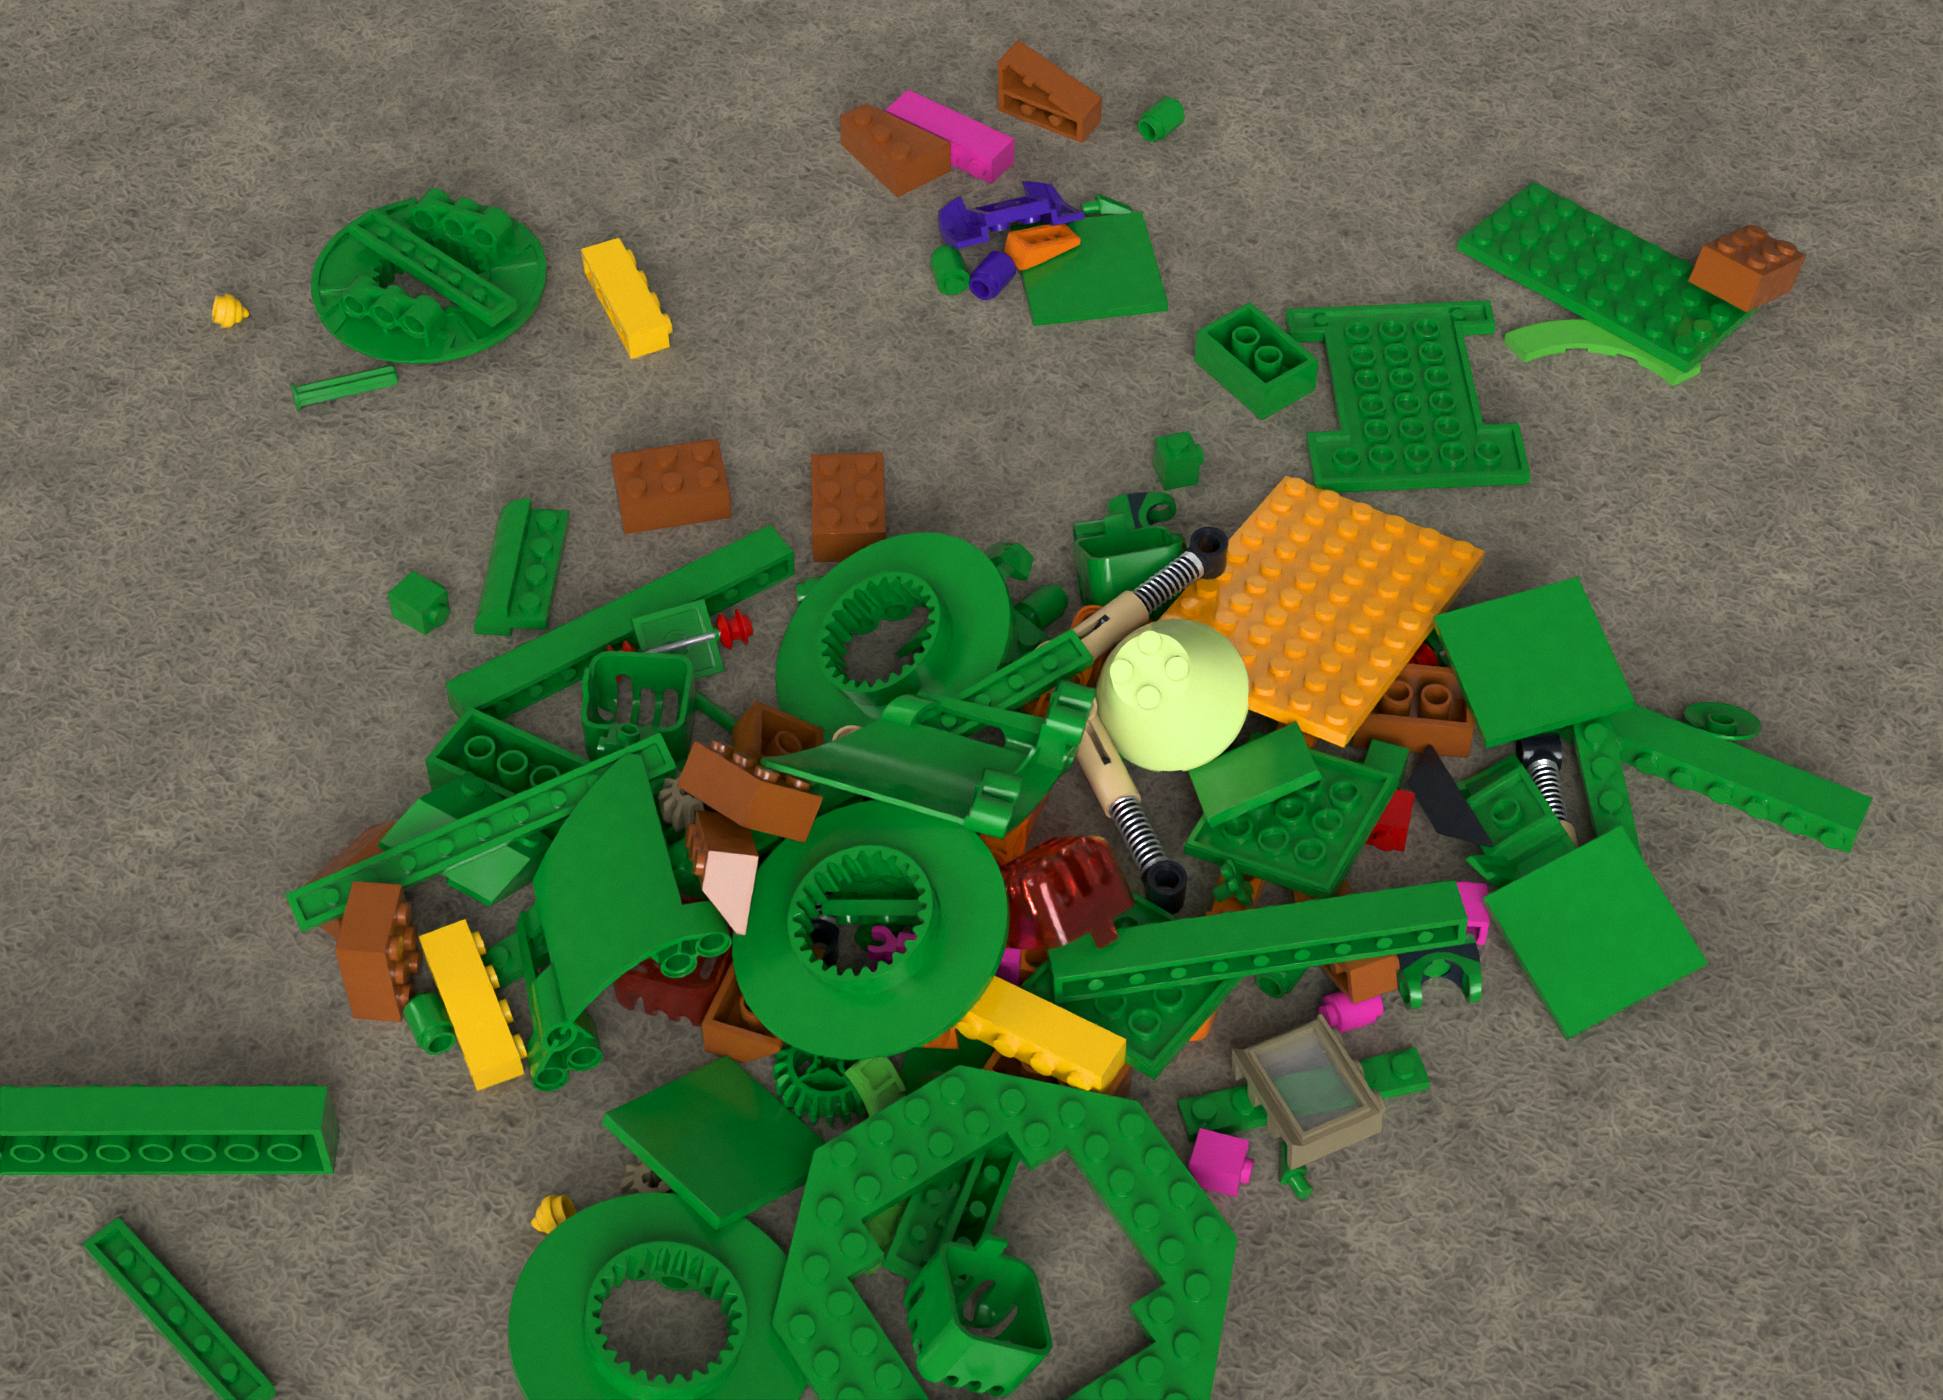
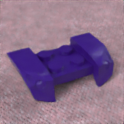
M1022 181L1026 196L966 209L961 196L956 197L938 210V225L945 243L959 249L990 241L987 229L990 232L1010 228L1009 222L1021 221V224H1029L1041 221L1054 226L1083 219L1085 216L1082 211L1067 204L1052 184Z

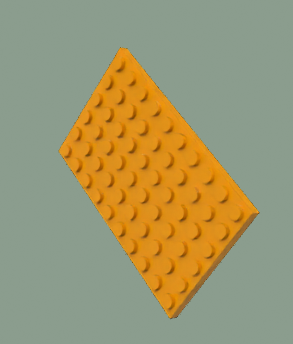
M1285 476L1228 540L1225 572L1215 579L1197 578L1195 582L1192 581V584L1181 593L1158 621L1167 619L1193 620L1220 632L1236 648L1246 666L1249 676V710L1286 725L1297 721L1301 731L1344 748L1433 630V616L1447 611L1480 567L1485 551L1474 547L1469 542L1458 541L1442 535L1435 529L1424 528L1406 521L1403 517L1389 515L1376 510L1366 503L1344 498L1334 491L1315 488V486L1306 483L1300 478Z

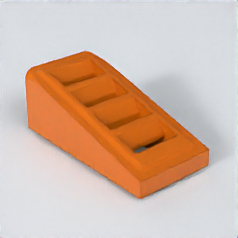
M1065 223L1054 226L1046 224L1009 232L1004 253L1009 255L1015 266L1022 271L1080 245L1081 239Z

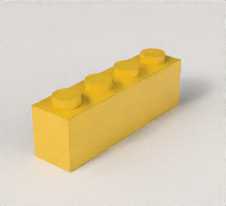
M620 238L582 248L581 255L584 274L630 358L633 359L669 348V334L673 333L670 318L667 313H661L656 293L649 292L646 276L643 270H637L632 250H626Z
M466 919L419 936L424 956L454 1027L455 1036L476 1090L479 1091L525 1074L521 1059L527 1057V1052L520 1034L512 1036L507 1025L514 1022L506 999L498 1001L494 990L500 988L492 964L486 967L483 965L480 956L487 953L479 931L471 933Z
M994 976L990 985L973 1008L954 1025V1028L958 1029L965 1037L972 1040L978 1039L994 1047L1001 1055L1009 1058L1014 1057L1032 1066L1036 1072L1044 1076L1051 1075L1067 1083L1072 1088L1104 1094L1125 1063V1038L997 976Z

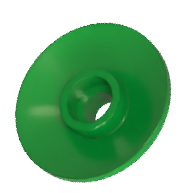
M1719 702L1695 703L1688 706L1683 714V719L1687 725L1727 741H1741L1754 738L1759 735L1762 726L1760 720L1751 712L1734 705Z

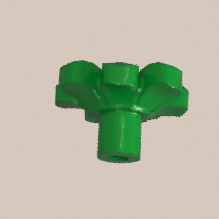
M1229 858L1220 867L1224 882L1212 888L1213 895L1219 903L1233 896L1239 900L1242 906L1246 908L1253 906V887L1249 881H1243L1245 879L1243 873L1238 869L1235 861Z

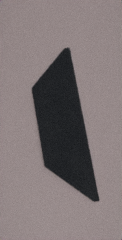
M1432 745L1427 746L1407 784L1412 792L1415 793L1416 799L1436 832L1488 847L1493 846L1494 844Z

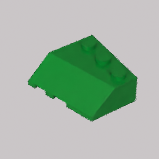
M468 771L418 798L379 841L377 847L386 851L504 799L473 772ZM538 831L441 873V875L446 877L447 885L491 907L532 882L552 840L541 831Z

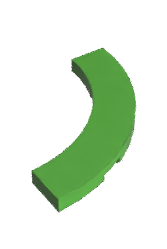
M1570 319L1536 323L1508 332L1504 338V343L1525 363L1546 355L1565 353L1566 349L1573 348L1588 349L1587 352L1617 356L1618 353L1638 360L1637 364L1653 371L1672 386L1700 374L1702 366L1698 362L1690 371L1684 373L1588 320Z
M888 1057L858 1060L844 1073L859 1093L870 1117L906 1096V1087ZM907 1198L864 1223L884 1254ZM881 1263L865 1272V1275L869 1277L880 1267Z

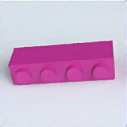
M907 90L885 110V112L951 142V166L962 169L975 178H981L992 184L1014 163V138L913 91Z

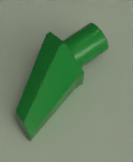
M1096 194L1094 201L1082 202L1080 204L1084 216L1099 213V216L1133 213L1130 206L1100 194Z
M1284 1141L1280 1146L1279 1182L1285 1186L1289 1184L1298 1199H1304L1313 1191L1304 1177L1308 1169L1303 1165L1292 1171L1287 1165V1144Z

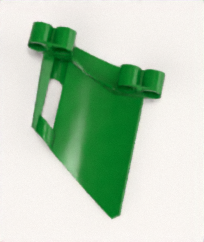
M1058 679L1055 692L1053 691L1046 718L925 692H918L916 695L905 694L890 702L883 710L881 718L855 732L804 751L762 757L760 762L767 768L963 825L964 829L1004 840L1008 833L1017 828L1036 809L1060 775H1064L1071 767L1081 744L1096 689ZM928 708L1000 728L1005 735V745L999 747L916 723V720Z
M631 753L623 755L594 783L573 809L545 853L532 880L536 902L527 911H521L517 921L518 942L534 1030L525 1048L527 1052L526 1058L532 1085L539 1091L548 1092L563 1087L569 1080L568 1071L570 1069L574 1071H587L601 1063L603 1053L596 1023L583 1010L621 975L651 957L659 963L663 975L669 978L684 977L693 972L697 967L696 957L698 955L703 957L719 956L725 953L732 944L727 922L711 901L682 905L641 755ZM543 930L551 965L538 976L531 940Z

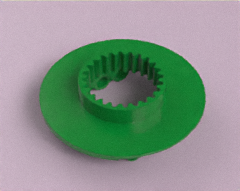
M430 188L420 200L413 198L398 201L376 210L514 297L517 303V310L492 328L460 306L454 307L449 304L446 306V311H444L432 297L421 294L416 298H412L401 287L396 285L387 286V282L395 280L394 273L402 275L404 270L350 236L349 224L336 233L325 245L315 262L311 276V296L315 311L324 327L337 340L351 349L370 357L398 363L419 364L444 362L466 357L490 348L513 334L531 317L538 307L547 283V267L545 254L537 237L522 223L510 217L504 210L495 206L479 205L466 197H460L454 201L442 190Z
M918 532L898 535L873 543L857 551L830 570L813 587L799 605L786 629L778 653L775 675L776 694L780 710L822 728L823 744L831 742L834 734L844 726L856 725L863 728L881 718L886 706L901 695H916L918 692H925L951 698L1004 668L1012 643L1014 613L1009 588L1002 574L994 563L974 545L960 538L940 533ZM915 606L927 607L931 611L928 619L933 625L926 630L931 638L922 641L921 645L925 649L924 652L915 653L913 655L915 663L913 665L904 664L901 675L898 676L895 673H891L888 682L884 683L879 678L873 686L868 681H863L859 685L856 680L851 679L849 681L847 679L848 675L843 670L846 662L841 656L848 652L843 644L852 641L853 637L850 633L856 635L868 634L877 629L881 620L899 621L905 619L912 613V608ZM928 708L927 710H925L924 712H922L920 715L924 714L925 712H927V711H929V710H931V709Z
M880 800L859 802L837 808L815 818L806 843L786 838L771 852L756 871L746 934L740 935L733 930L732 958L739 988L754 1015L772 1034L794 1048L812 1055L839 1060H866L888 1057L914 1047L920 1048L938 1038L959 1022L980 1000L994 978L1005 952L1009 934L1010 908L1006 883L990 849L974 831L964 829L962 824ZM841 880L849 884L853 881L870 884L875 881L880 882L881 880L885 884L899 889L915 887L919 893L918 901L923 910L919 911L917 915L922 925L913 927V932L917 938L916 940H906L904 945L907 951L904 954L894 952L892 954L893 963L890 965L880 961L878 962L877 971L871 972L865 966L860 974L856 976L852 968H847L841 974L837 966L833 965L828 968L823 960L817 959L816 954L811 948L814 942L809 936V933L813 932L815 927L809 919L819 916L820 913L815 906L817 904H826L828 899L825 893L828 890L837 893L840 890L839 882Z
M652 1192L624 1195L601 1201L581 1210L552 1230L537 1246L521 1271L513 1292L508 1315V1349L512 1369L523 1396L526 1400H800L807 1383L772 1330V1319L787 1256L766 1233L744 1217L716 1230L675 1193ZM625 1278L632 1281H645L649 1279L657 1281L659 1285L671 1291L687 1292L693 1290L700 1292L707 1299L722 1301L719 1311L721 1314L728 1315L725 1329L729 1330L725 1349L719 1352L716 1363L712 1361L707 1363L704 1374L697 1369L692 1371L690 1381H686L681 1374H676L673 1383H667L663 1374H658L653 1381H649L647 1373L643 1369L633 1375L630 1373V1362L625 1361L617 1364L615 1362L617 1351L615 1349L605 1350L608 1338L607 1335L600 1334L603 1323L602 1319H599L604 1299L610 1298L613 1286L617 1288L622 1287Z

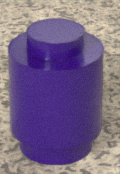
M999 251L990 252L971 274L969 287L972 293L982 300H989L991 297L998 296L1016 274V267L1012 258Z

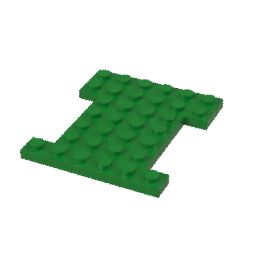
M1490 300L1285 309L1287 334L1295 341H1323L1339 431L1307 432L1306 446L1313 486L1315 488L1341 493L1529 484L1531 474L1519 423L1483 424L1464 335L1494 334L1496 323Z

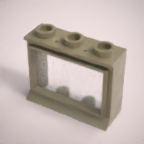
M1319 1014L1316 1020L1247 1049L1232 1048V1076L1235 1081L1246 1078L1248 1081L1247 1094L1253 1107L1263 1105L1267 1112V1127L1271 1137L1276 1139L1282 1136L1286 1142L1287 1165L1291 1171L1382 1132V1116L1386 1108L1380 1093L1376 1089H1370L1365 1081L1361 1064L1355 1057H1349L1344 1049V1041L1339 1030L1335 1026L1330 1027L1322 1014Z

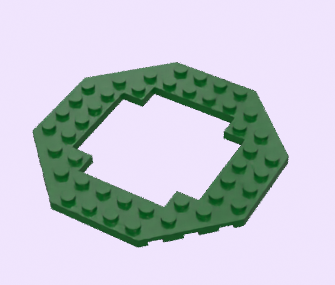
M957 1065L814 1150L772 1319V1330L818 1400H929L850 1282L884 1261L885 1254L864 1223L1005 1138L1029 1172L1066 1151L1162 1285L1130 1305L1129 1313L1151 1345L1065 1400H1210L1238 1237L1138 1101Z

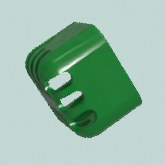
M1124 513L1103 516L1104 535L1080 539L1073 543L1082 603L1085 606H1105L1124 591H1134L1136 587L1149 580L1151 576H1154L1155 573L1164 569L1166 565H1169L1172 561L1174 562L1176 558L1183 554L1181 539L1164 526H1147L1127 530ZM1182 589L1180 593L1177 592V595L1172 596V599L1167 600L1165 604L1162 603V606L1157 607L1156 611H1152L1149 618L1162 616L1185 589Z
M604 651L592 658L589 668L584 669L582 679L583 701L581 707L583 736L589 760H597L596 752L600 736L607 737L611 723H615L618 708L617 675L620 674L627 675L631 679L633 702L629 723L638 724L641 707V689H653L655 692V710L652 725L650 727H638L661 733L675 763L686 759V754L689 753V746L691 745L692 728L697 707L693 664L687 657L678 654ZM673 689L678 694L675 725L660 727L664 703L663 691ZM597 706L613 713V718L610 720L603 719L598 713Z
M986 1233L975 1246L950 1241L943 1243L907 1286L904 1292V1307L909 1311L907 1322L910 1331L913 1333L911 1337L912 1348L918 1355L916 1367L922 1378L931 1383H938L942 1380L946 1386L951 1388H961L965 1385L973 1393L982 1394L988 1391L993 1397H1006L1016 1391L1050 1353L1053 1343L1038 1278L1034 1270L1025 1261L1014 1256L1002 1254V1251L1009 1244L1007 1238ZM971 1275L954 1298L952 1288L954 1281L959 1276ZM986 1280L994 1281L978 1300L973 1321L966 1319L963 1315V1306L969 1295L981 1282ZM925 1285L924 1293L918 1300L920 1290ZM1017 1306V1314L1013 1321L1001 1334L994 1338L975 1335L962 1326L979 1329L993 1327L1001 1323Z

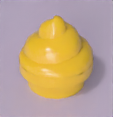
M225 293L224 296H215L212 308L213 323L221 324L222 328H231L235 323H240L243 318L249 316L248 310L232 294Z
M551 1194L543 1198L541 1205L536 1209V1217L531 1220L532 1227L539 1232L549 1234L562 1222L577 1213L572 1200L566 1194L560 1196Z

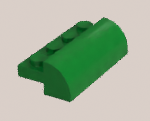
M531 498L512 501L502 508L496 526L474 623L475 634L512 636L513 628L548 629L570 523L569 510L533 509Z
M841 880L839 882L840 890L827 896L828 902L826 904H821L822 916H836V924L922 925L917 915L923 908L918 901L920 895L915 887L899 889L889 886L881 880L880 882L875 881L870 884L856 881L849 884Z
M1006 1138L907 1198L885 1252L884 1261L881 1262L880 1266L912 1281L943 1243L950 1241L975 1246L986 1233L992 1234L1020 1160ZM971 1275L959 1276L952 1284L954 1298ZM925 1285L920 1290L921 1294L924 1293Z

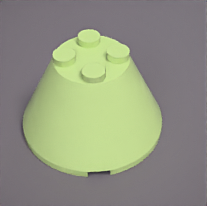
M1167 619L1152 622L1126 636L1117 644L1105 660L1096 684L1095 699L1098 704L1097 713L1116 750L1127 761L1140 768L1159 773L1160 771H1188L1218 757L1229 747L1240 732L1249 708L1248 672L1236 648L1225 636L1212 627L1186 619Z

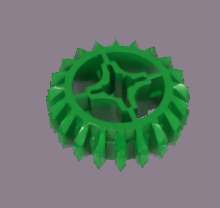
M784 1042L783 1050H780L775 1056L776 1065L773 1068V1080L776 1081V1093L778 1097L783 1098V1105L788 1110L794 1108L795 1115L799 1119L809 1113L813 1126L819 1121L820 1117H825L830 1128L835 1121L834 1117L841 1116V1119L847 1125L851 1120V1112L863 1118L866 1112L864 1102L854 1085L844 1074L858 1060L820 1057L796 1049ZM808 1060L810 1067L805 1069L806 1074L798 1078L796 1074L799 1068Z

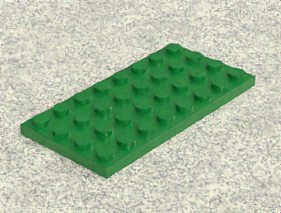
M1535 182L1529 184L1459 238L1457 245L1458 251L1684 373L1690 371L1758 310L1757 307L1749 312H1745L1688 281L1694 266L1687 260L1672 255L1661 249L1658 245L1649 243L1632 234L1631 231L1605 220L1602 216L1582 208L1572 200L1565 199Z

